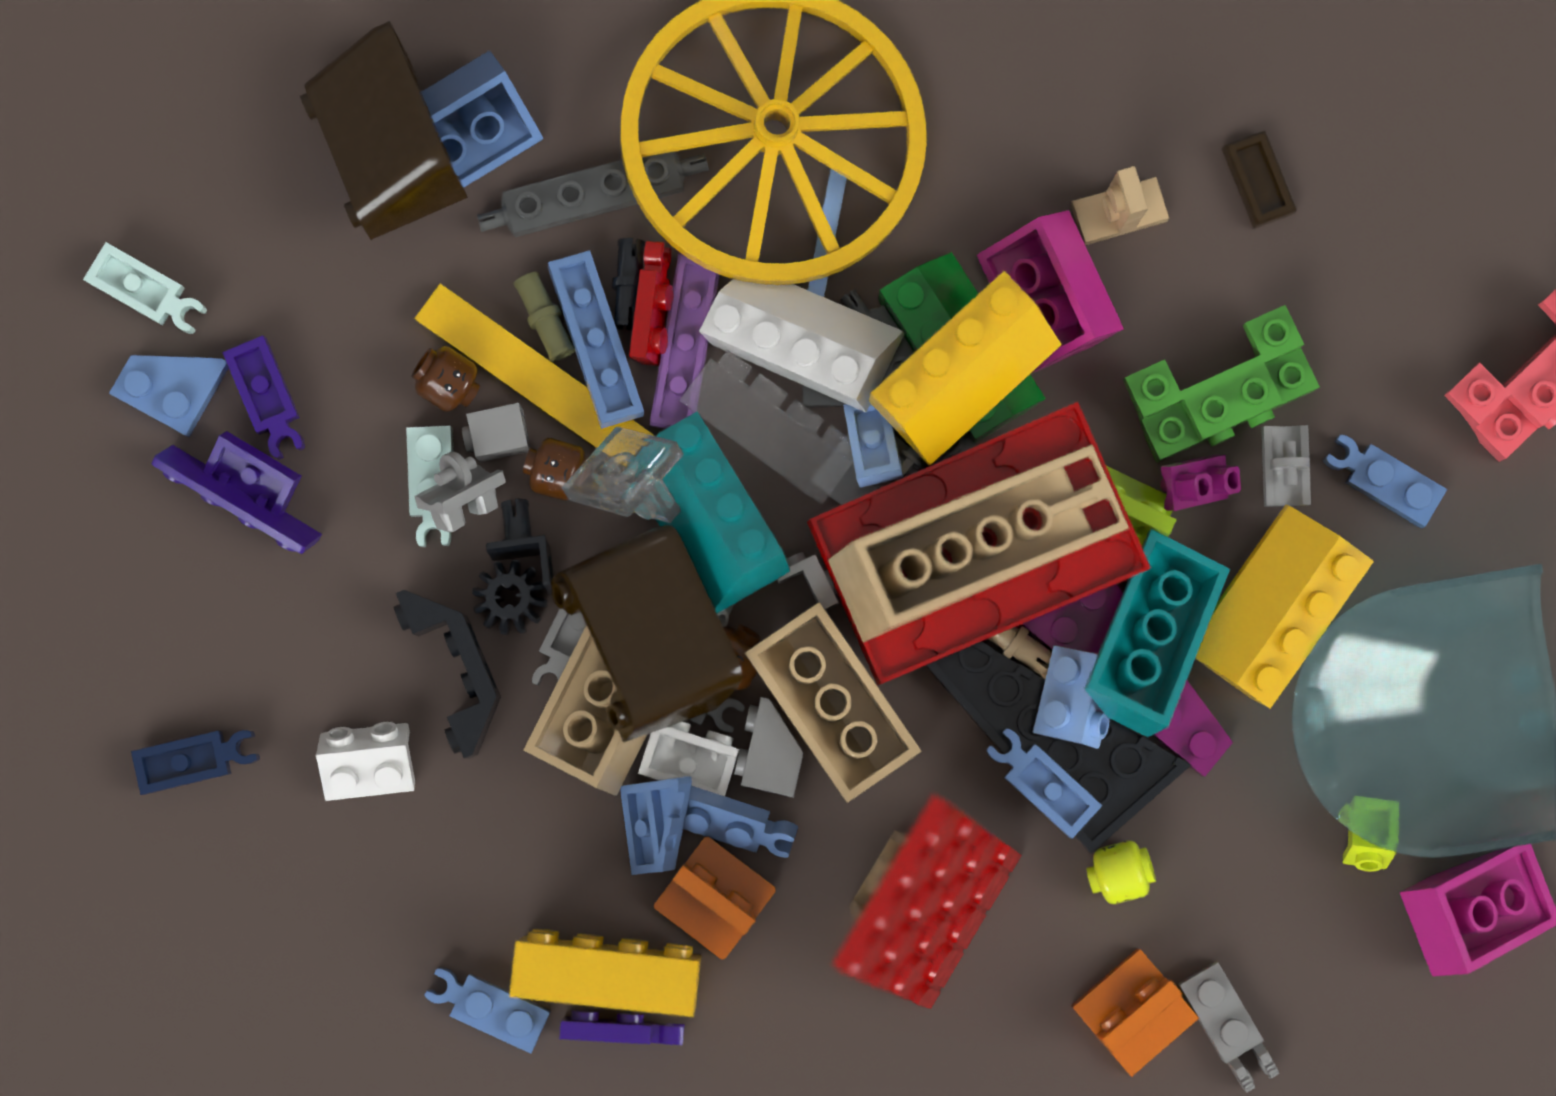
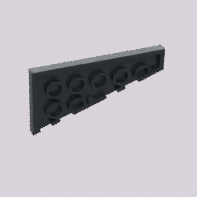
M983 642L976 643L925 665L1002 754H1006L1011 748L1009 739L1002 734V731L1007 728L1018 735L1021 741V749L1025 753L1033 744H1036L1102 805L1075 835L1076 839L1091 854L1191 766V764L1181 758L1172 755L1152 741L1110 719L1108 732L1101 739L1098 749L1033 733L1045 679L1000 654Z

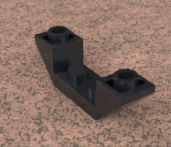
M406 590L396 593L400 604L394 606V611L404 631L411 629L412 634L419 637L445 625H448L450 631L443 633L447 646L454 658L459 655L461 656L467 672L460 674L469 697L472 699L477 696L480 703L448 716L447 719L451 727L445 729V734L454 754L461 752L464 759L475 757L482 746L500 702L501 695L467 615Z

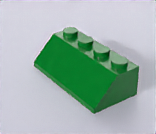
M951 252L915 267L880 289L878 301L882 306L884 305L899 330L905 333V339L913 351L916 352L979 293ZM1031 374L968 431L974 443L979 442L1046 399Z

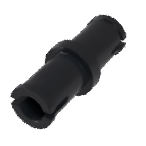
M622 238L617 242V277L612 278V289L616 290L614 319L616 329L622 330L623 325H626V330L633 329L640 270H643L644 248L646 244L641 239H636V244H632L633 238Z

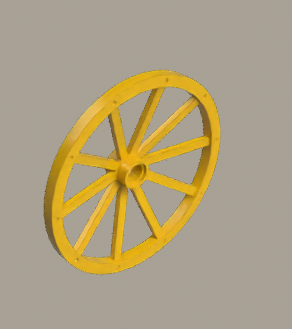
M701 0L688 7L656 34L637 61L623 99L620 122V145L628 183L644 215L657 232L681 254L707 270L731 279L765 285H790L822 279L852 266L874 251L891 234L908 209L920 182L927 145L926 120L922 99L911 70L901 53L874 23L838 0ZM755 8L789 9L774 99L770 100L723 19V15ZM802 12L815 15L837 25L861 42L859 46L792 103L787 101ZM709 22L757 108L659 64L682 38L699 26ZM870 54H873L884 67L893 82L903 111L799 117L800 114ZM651 78L750 122L639 142L638 138L640 107ZM771 120H777L784 124L787 131L783 134H772L765 128L764 124ZM906 126V160L897 191L802 132ZM752 138L674 217L671 216L651 186L642 157ZM794 146L889 204L879 219L866 232L842 248L837 243ZM762 151L764 157L744 260L712 248L697 239L683 227ZM780 154L826 252L824 256L802 262L784 264L758 262L777 156Z

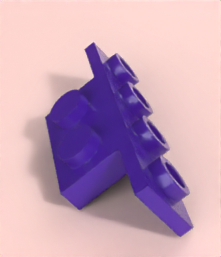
M228 431L219 435L206 464L174 445L156 454L151 464L163 471V475L167 479L188 486L198 492L207 503L223 507L238 516L239 521L245 526L259 529L273 537L277 544L286 550L303 554L316 544L322 536L320 532L285 512L302 476Z

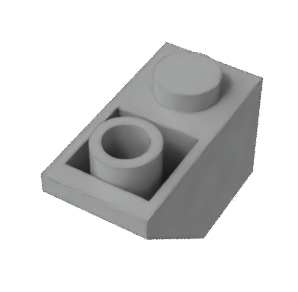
M761 697L759 706L750 705L744 731L752 732L753 734L749 750L740 748L734 774L743 776L742 786L794 797L803 752L770 699Z

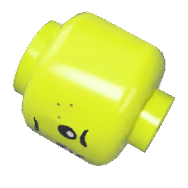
M1131 840L1098 848L1093 856L1094 866L1086 868L1093 894L1102 892L1104 899L1110 904H1119L1145 897L1149 893L1150 883L1156 882L1147 848L1140 849Z

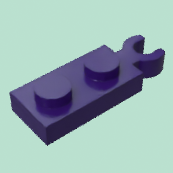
M262 335L222 352L255 432L261 435L269 431L271 434L268 439L270 453L276 459H282L283 454L279 446L280 442L285 438H292L296 449L299 451L305 449L303 437L289 426V422L300 418L267 338Z
M572 1010V1017H564L560 1022V1040L683 1045L684 1024L644 1021V1014L636 1012H617V1020L599 1019V1011Z

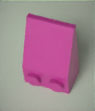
M1529 839L1521 840L1432 875L1399 892L1432 976L1469 974L1556 926V907Z

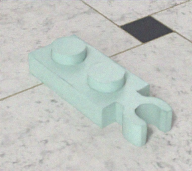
M105 242L83 279L162 326L168 316H172L174 324L188 334H193L196 329L185 323V313L190 309H196L202 314L207 312L206 307L196 299H179L185 289L182 285Z
M451 426L406 428L409 513L411 517H423V522L416 531V541L420 547L427 546V533L437 528L431 511L417 508L414 496L437 485L434 475L440 472V458L449 452H453V428ZM439 530L441 532L442 545L449 546L452 538L451 532Z

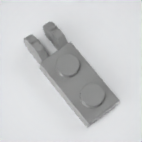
M1213 962L1178 983L1190 1007L1199 1017L1200 1024L1221 1060L1225 1064L1228 1063L1246 1093L1255 1088L1254 1080L1238 1059V1056L1252 1049L1260 1068L1270 1079L1280 1074L1270 1054L1262 1044L1264 1039L1218 962Z

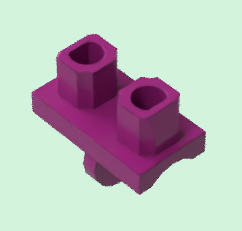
M1215 454L1161 466L1163 479L1160 482V486L1167 493L1164 501V509L1166 511H1177L1228 499V495L1239 493L1241 490L1240 469L1238 466L1226 465L1225 455Z

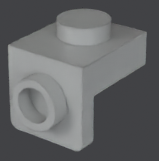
M800 552L786 559L791 572L778 578V584L803 573L816 603L820 602L825 611L838 605L835 596L837 591L828 570L823 571L815 554L806 558L804 553Z

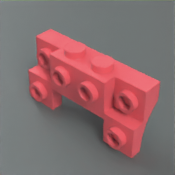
M1555 289L1538 306L1556 325ZM1556 334L1503 385L1481 363H1478L1444 395L1469 423L1482 446L1498 462L1507 459L1538 428L1545 426L1549 430L1556 425Z

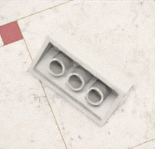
M732 279L718 292L699 330L711 345L863 412H867L871 404L869 402L870 394L880 385L905 334L902 330L794 284L765 285Z

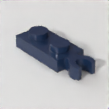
M214 731L131 751L140 795H147L230 775L232 773L229 761L234 760L239 764H253L259 761V754L245 756L240 751L241 742L244 739L255 737L254 731H238L231 736L228 742H224L222 731Z

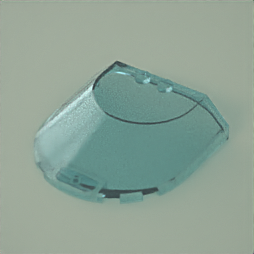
M1542 564L1410 585L1385 591L1356 604L1340 615L1318 639L1305 659L1294 691L1292 704L1293 741L1299 764L1313 793L1329 813L1348 830L1381 848L1418 857L1458 856L1556 840V693L1541 612L1540 584L1541 574L1543 573Z

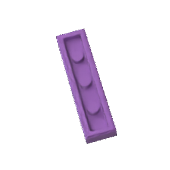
M678 253L673 282V304L668 312L666 323L668 345L666 352L661 354L649 424L650 427L661 429L669 428L698 410L709 341L699 330L717 296L720 279L719 274L703 268Z

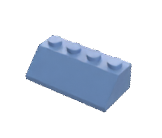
M490 50L422 91L441 140L448 151L457 176H459L463 187H466L544 139L506 71Z

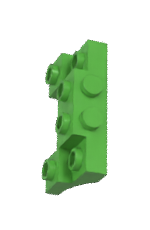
M1286 305L1250 320L1243 325L1255 358L1182 391L1179 390L1165 359L1123 379L1137 412L1145 440L1156 463L1206 440L1209 441L1211 447L1234 437L1235 434L1232 428L1248 422L1251 429L1275 418L1272 410L1320 388L1301 349L1305 344Z

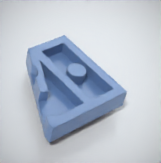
M131 355L109 394L190 437L229 367L226 360L222 358Z
M691 776L621 786L620 792L632 875L675 870L692 785Z

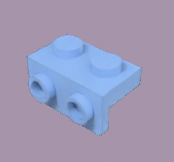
M1053 645L1033 733L1096 749L1100 747L1101 739L1108 732L1110 719L1084 689L1098 654Z

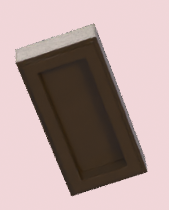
M1265 131L1227 144L1222 148L1253 229L1296 213L1297 209Z

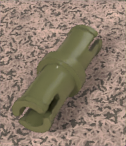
M531 272L518 278L513 285L518 290L529 314L527 322L530 328L537 330L549 355V360L557 362L572 355L575 352V348L560 320L562 312L559 306L553 305L540 279V274L538 272Z

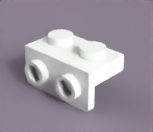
M381 722L372 727L357 729L337 727L328 732L321 733L316 758L325 801L414 791L415 777L408 745L410 734L408 723Z
M685 722L674 724L650 734L638 774L656 780L691 776V786L725 796L739 754V749L731 747L734 738L708 730L706 738H702L688 733L691 724Z

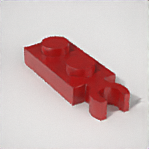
M646 241L644 249L645 269L640 270L629 357L642 365L659 366L661 354L666 352L668 345V332L664 326L666 311H669L673 304V288L666 276L671 262L672 249L664 247V242Z

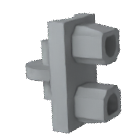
M1308 425L1263 426L1261 432L1264 507H1284L1285 504L1290 506H1310Z
M449 452L440 458V472L434 475L437 485L414 496L417 508L431 511L437 529L454 532L465 526L463 505L468 504L469 512L477 515L487 514L497 509L498 502L495 488L503 485L506 481L502 470L489 473L480 465H477L473 457L469 456L464 459L456 452Z

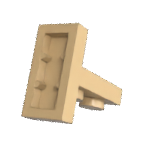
M1135 166L1117 171L1106 192L1078 199L1071 203L1078 231L1085 245L1165 223L1169 219L1157 178L1139 181Z

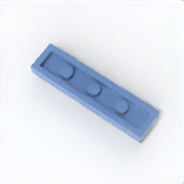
M586 251L548 262V270L601 429L643 417L644 409L591 252Z

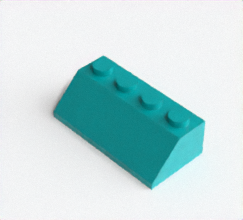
M698 411L658 433L629 471V475L659 526L668 524L677 530L716 613L721 612L791 572L783 550Z
M1153 529L1148 531L1142 546L1151 569L1129 578L1084 688L1108 718L1146 737H1150L1168 728L1230 571L1229 568Z

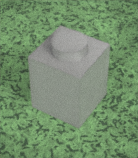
M519 403L466 414L469 426L462 427L464 445L467 453L474 452L479 462L527 453L529 448H531L523 408Z

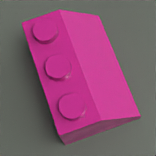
M1069 210L1038 217L977 254L989 284L1005 271L1037 305L1062 344L1032 373L1091 348L1124 329Z

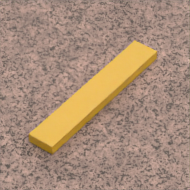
M441 283L414 318L422 326L628 472L655 437L654 434L634 420L601 429L586 386Z

